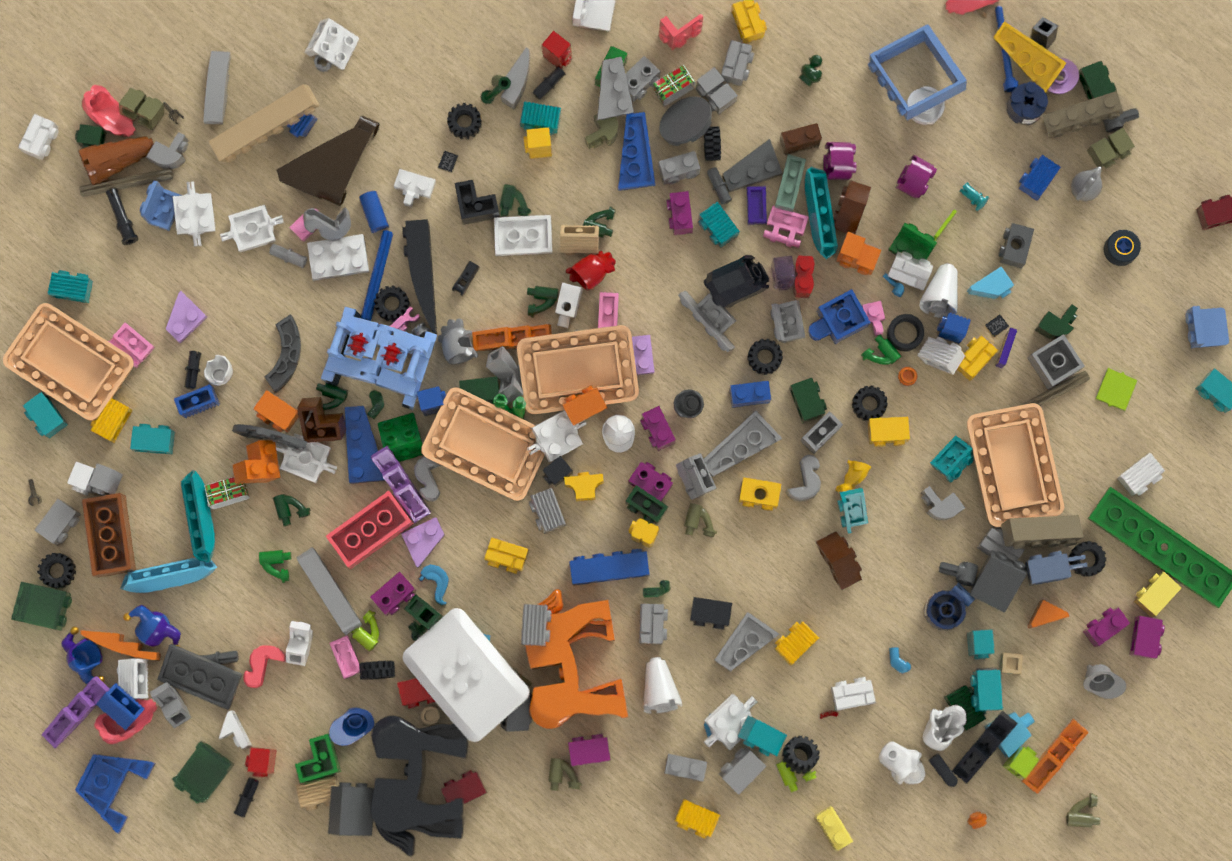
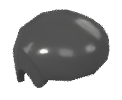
M691 389L683 390L674 399V410L680 417H697L704 408V399L698 391Z

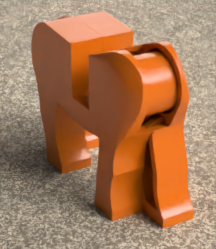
M555 589L545 600L537 604L547 605L548 610H551V622H547V630H550V642H546V646L525 645L532 670L562 665L559 668L560 679L565 680V682L535 687L533 689L530 704L532 719L543 728L554 729L578 713L591 715L612 714L621 718H628L622 679L579 691L577 665L570 647L574 642L588 637L601 638L609 642L615 641L608 600L580 604L571 610L559 613L563 608L561 591ZM595 619H602V620H604V621H593V620H595Z

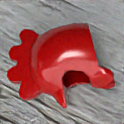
M599 251L598 254H590L582 258L572 267L566 269L565 272L570 274L569 280L571 282H578L585 290L589 291L602 282L607 273L615 271L614 265L616 260L612 258L613 256L610 252L603 253V251Z

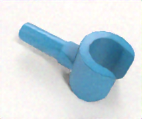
M885 273L883 277L894 286L892 293L901 297L904 293V285L894 281Z

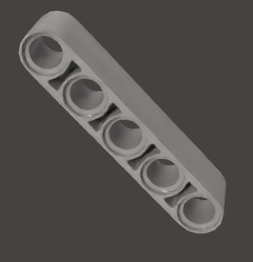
M311 547L296 557L343 633L347 635L361 626L360 619L316 550Z

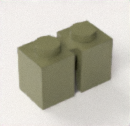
M131 87L118 103L121 115L133 121L140 116L138 123L151 130L155 128L164 115V105L160 100L149 96L147 98L144 92Z
M1121 128L1110 134L1108 139L1105 137L1092 144L1087 152L1097 167L1100 166L1107 169L1115 164L1114 160L1119 158L1123 160L1129 157L1135 146L1125 129Z

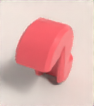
M267 645L259 646L253 650L249 659L252 672L245 671L243 677L248 687L258 688L263 685L268 659L286 662V655L281 649Z

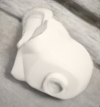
M958 705L947 707L943 711L932 709L930 711V719L923 733L924 743L934 750H945L952 740L964 731L962 726L966 724L964 709Z
M889 742L882 748L879 754V761L891 771L895 782L899 785L903 781L907 784H917L924 780L925 770L920 761V752L917 750H907L895 742Z

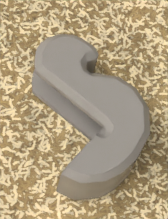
M346 207L343 208L335 220L330 219L314 208L306 210L303 214L306 230L313 233L315 229H318L321 236L327 240L341 239L348 233L351 227L350 214Z
M813 455L804 456L799 463L804 487L791 488L785 491L787 496L794 501L800 502L812 499L820 490V478L813 471H817L820 464Z
M422 457L417 461L414 473L417 480L425 486L419 489L421 496L425 500L433 502L438 499L440 491L430 470L441 465L426 457Z

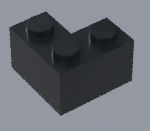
M473 180L455 183L463 225L500 217L495 194L477 197Z

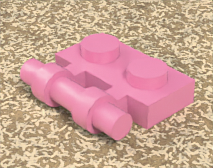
M772 206L767 225L774 228L772 232L765 230L763 237L770 239L771 242L778 241L786 244L788 247L794 246L799 248L801 241L794 239L795 234L803 236L809 217ZM779 229L790 232L789 237L778 234Z

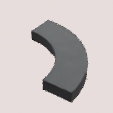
M291 314L275 324L281 338V354L274 368L264 376L275 393L282 389L291 379L300 359L301 338L298 326Z
M236 424L232 429L234 433L246 438L272 439L275 443L296 450L304 449L307 444L306 441L262 427Z

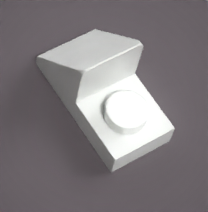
M231 710L227 712L219 739H224L234 733L233 740L236 746L246 749L252 746L235 711Z

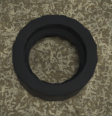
M902 314L895 317L887 329L888 340L899 351L908 352L914 350L920 345L924 337L922 322L912 314ZM909 322L915 326L917 336L913 342L905 344L896 339L894 333L899 323Z

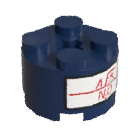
M1035 82L1023 83L1017 86L1012 91L1007 102V113L1010 119L1017 124L1031 125L1037 122L1048 105L1045 91Z
M940 591L933 594L927 600L924 607V616L933 628L944 631L950 630L963 622L966 616V606L959 594L953 591ZM945 606H947V612H949V614L944 615L942 613L943 610L941 609V607L944 608Z

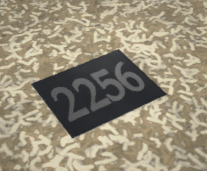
M444 151L438 168L452 172L458 155Z
M1000 314L985 324L994 337L1009 327Z

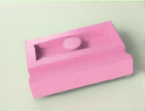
M126 322L112 336L113 338L108 341L131 356L136 368L155 348Z

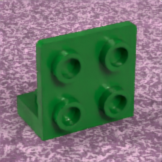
M904 223L888 251L897 255V252H908L913 256L912 258L927 260L937 242L934 241L935 238L930 234H923L918 231L919 229L915 225Z
M414 413L378 423L383 448L388 446L398 462L423 455L421 452L423 443Z

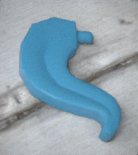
M432 564L423 567L420 573L422 576L419 580L423 581L426 578L427 580L435 581L437 583L435 600L440 605H446L447 602L443 601L449 581L446 572L439 566Z

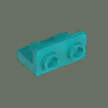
M955 435L930 464L951 483L954 479L956 480L960 477L966 466L973 463L972 447Z

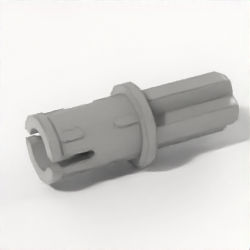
M272 244L269 253L283 259L285 263L290 262L304 268L307 257L293 252L291 248L288 250L276 244Z

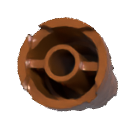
M147 136L115 143L109 142L98 146L93 145L79 149L78 152L93 186L145 158L154 142L152 138L148 139Z

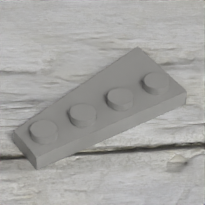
M755 411L704 458L710 475L714 477L780 441L782 438Z

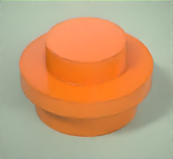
M904 367L899 371L898 379L901 384L911 386L917 380V372L912 367Z
M975 812L970 815L967 822L973 829H978L987 824V816L984 813Z

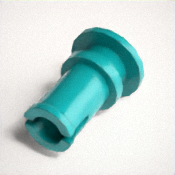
M968 182L959 191L971 201L973 206H977L975 208L976 211L982 209L989 200V196L984 198L981 192L978 193Z

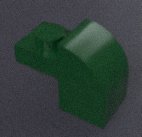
M1071 304L1061 319L1048 311L1035 331L1052 340L1057 339L1063 334L1066 337L1074 329L1069 324H1072L1078 316L1075 314L1078 308Z
M417 594L404 608L405 611L428 630L443 618L439 612Z

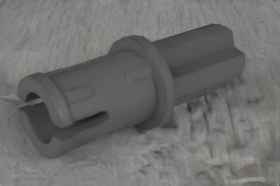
M716 167L709 169L707 174L713 185L712 189L716 191L721 205L732 201L725 186L726 182H723Z
M216 651L215 654L200 655L218 664L238 662L239 659L237 651L222 653Z

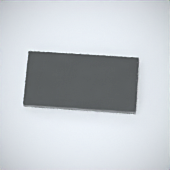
M170 644L157 680L163 683L167 682L170 686L229 710L242 673Z

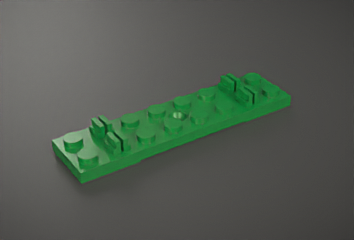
M1112 487L1107 489L1087 518L1216 608H1220L1232 590L1231 569ZM1161 544L1167 545L1166 551L1161 549Z

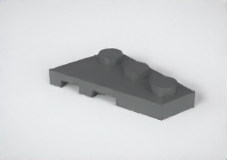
M767 140L723 173L728 192L782 175L771 140Z

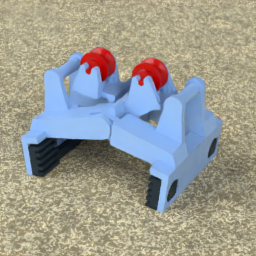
M345 307L340 322L336 323L337 329L330 349H327L328 358L321 379L335 386H338L341 375L371 384L376 383V386L405 395L402 407L413 410L417 399V391L420 390L437 334L426 331L424 338L384 324L361 319V315L356 309ZM376 347H379L380 349L376 361L372 360ZM407 354H412L407 372L399 374L391 371L397 370L402 372ZM345 355L360 359L361 361L345 357Z

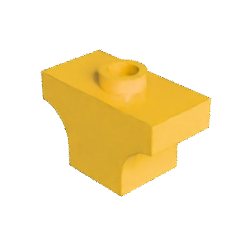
M580 472L578 476L564 477L565 487L573 489L576 494V502L596 500L595 490L599 485L604 484L603 474L589 475V472Z

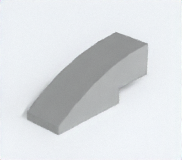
M527 47L506 75L510 79L511 85L501 95L502 103L513 110L523 95L529 76L530 51Z

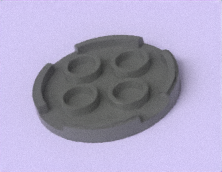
M701 97L681 99L669 107L662 116L659 125L660 134L670 145L680 146V144L690 141L693 143L709 129L712 123L713 110L709 103Z

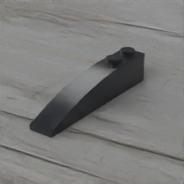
M428 219L405 221L406 227H402L403 238L407 240V245H404V256L408 257L413 286L423 314L432 332L437 334L430 224Z

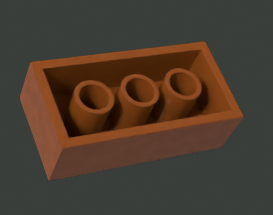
M116 493L82 499L92 576L100 578L136 571L126 495Z

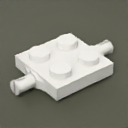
M186 182L188 193L183 196H173L177 235H193L194 247H197V240L198 246H202L200 235L205 232L215 231L211 193H195L194 182H191V189L190 182Z
M262 205L229 215L231 231L220 234L222 242L233 238L237 244L238 251L241 253L276 242L273 233L274 226L284 223L282 215L271 219L266 206Z
M564 410L531 428L535 435L536 443L527 447V451H530L529 454L532 455L540 450L545 454L548 462H551L583 444L577 429L587 425V423H578L573 426Z
M294 434L293 437L303 440V436ZM310 442L306 444L304 449L296 450L276 443V451L284 454L280 467L281 470L317 483L323 470L335 474L337 466L327 463V457L331 450L330 447L318 442Z
M731 694L704 720L712 733L704 743L710 748L713 743L719 740L728 750H731L741 740L738 737L747 716H751L750 709L757 703L756 699L751 696L743 704L734 694Z

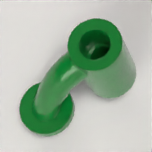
M881 335L877 336L874 340L879 344L877 348L885 357L873 355L874 350L870 348L861 354L863 361L868 359L881 365L894 364L902 357L888 339L884 340Z
M498 394L494 397L493 404L495 407L501 408L524 420L526 402L523 397L518 396L513 401L512 409L507 406L508 400L505 395Z
M283 550L259 552L260 565H262L267 573L281 579L282 583L289 581L288 570L281 569L280 572L273 568L271 564H282L284 560H291V552L284 553Z

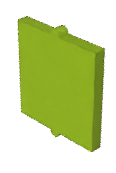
M955 209L934 235V241L939 238L957 212Z
M1107 368L1095 399L1108 404L1109 407L1114 406L1125 411L1137 380L1126 376L1124 372L1119 373Z

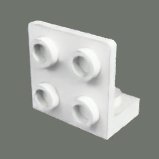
M576 0L573 26L609 32L615 0Z
M330 18L320 21L304 53L310 57L319 55L342 70L345 68L359 37Z

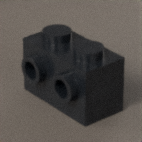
M693 597L690 621L694 622V626L705 627V624L713 625L714 629L724 630L725 627H729L732 603Z

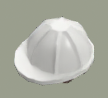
M614 415L608 418L602 428L604 441L609 449L614 452L622 453L627 451L632 446L635 437V428L632 421L623 415Z

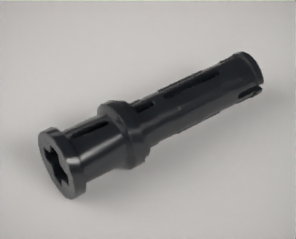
M113 188L111 189L112 193L108 190L106 195L117 220L116 228L121 233L122 244L130 245L139 240L138 235L134 233L132 228L133 222L127 217L118 190Z

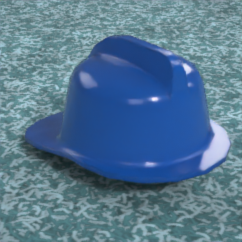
M350 708L331 724L329 736L337 745H350L372 730L374 718L365 709Z

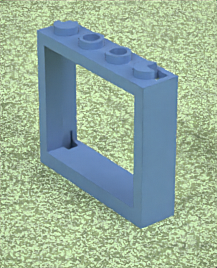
M928 24L869 55V69L872 73H876L880 86L886 88L889 99L896 103L899 114L901 116L904 115L907 121L966 90V78ZM924 41L953 84L909 107L880 64Z

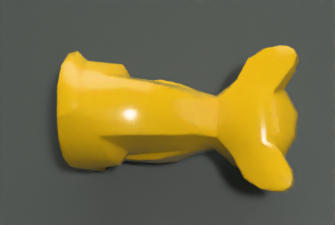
M848 460L849 469L845 475L844 483L837 486L835 491L839 492L840 495V492L853 490L854 487L866 478L871 466L866 463Z

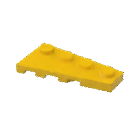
M1005 21L993 37L1030 80L1039 85L1045 93L1067 64Z

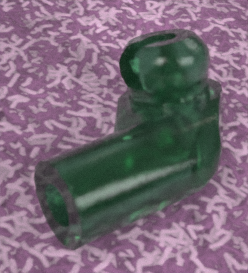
M373 390L369 394L373 407L367 413L374 420L384 408L383 395L377 390Z
M661 580L659 582L660 587L643 588L644 598L659 597L668 593L671 590L670 581Z
M413 621L408 626V629L412 631L411 638L413 641H417L426 632V628L422 624L418 625L416 621Z

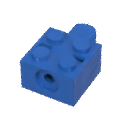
M851 289L818 307L816 312L820 319L810 325L808 334L815 341L830 335L834 344H837L867 328L870 320Z

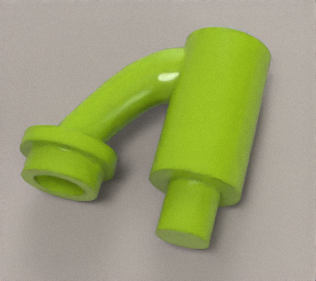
M371 610L362 618L366 624L370 623L371 635L362 627L356 628L351 632L353 633L352 637L369 652L375 648L379 639V629L374 617L376 613Z
M782 761L776 764L784 785L789 786L792 793L798 790L795 783L798 780L795 773L790 771L791 768L785 766L787 763ZM807 771L802 778L806 782L816 778V771Z

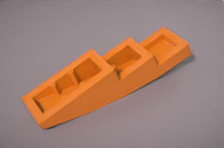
M551 325L503 327L472 332L473 348L475 351L497 350L502 346L505 349L517 348L518 342L521 339L552 334Z
M81 630V635L115 652L137 658L160 661L161 653L142 651L143 644L123 642L124 634Z
M1072 719L1039 758L1040 760L1022 782L1038 794L1059 771L1063 763L1076 750V746L1089 731L1075 719Z

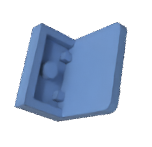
M154 180L148 186L146 201L142 202L140 206L141 216L148 224L170 231L175 219L173 196L182 195L164 189L158 181Z
M1193 306L1186 311L1185 319L1188 324V341L1191 348L1225 346L1229 343L1224 308L1200 309V306Z

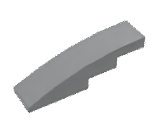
M211 51L205 94L204 124L223 125L228 97L230 52Z

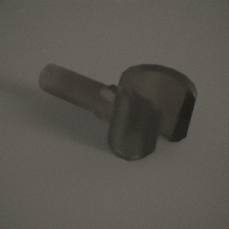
M163 102L164 108L169 113V118L175 124H178L176 122L178 117L184 119V116L178 110H173L166 102Z
M30 479L28 482L31 496L28 499V503L34 506L33 498L36 497L38 499V504L42 502V498L40 495H37L33 479Z

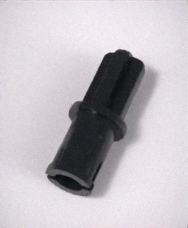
M557 66L533 90L535 97L541 99L551 88L554 89V85L566 75L565 72Z
M189 351L188 365L185 367L187 372L184 384L187 389L196 388L197 376L200 372L201 352Z
M248 778L242 794H239L240 799L233 812L235 815L246 817L251 801H254L253 796L259 784L257 779Z

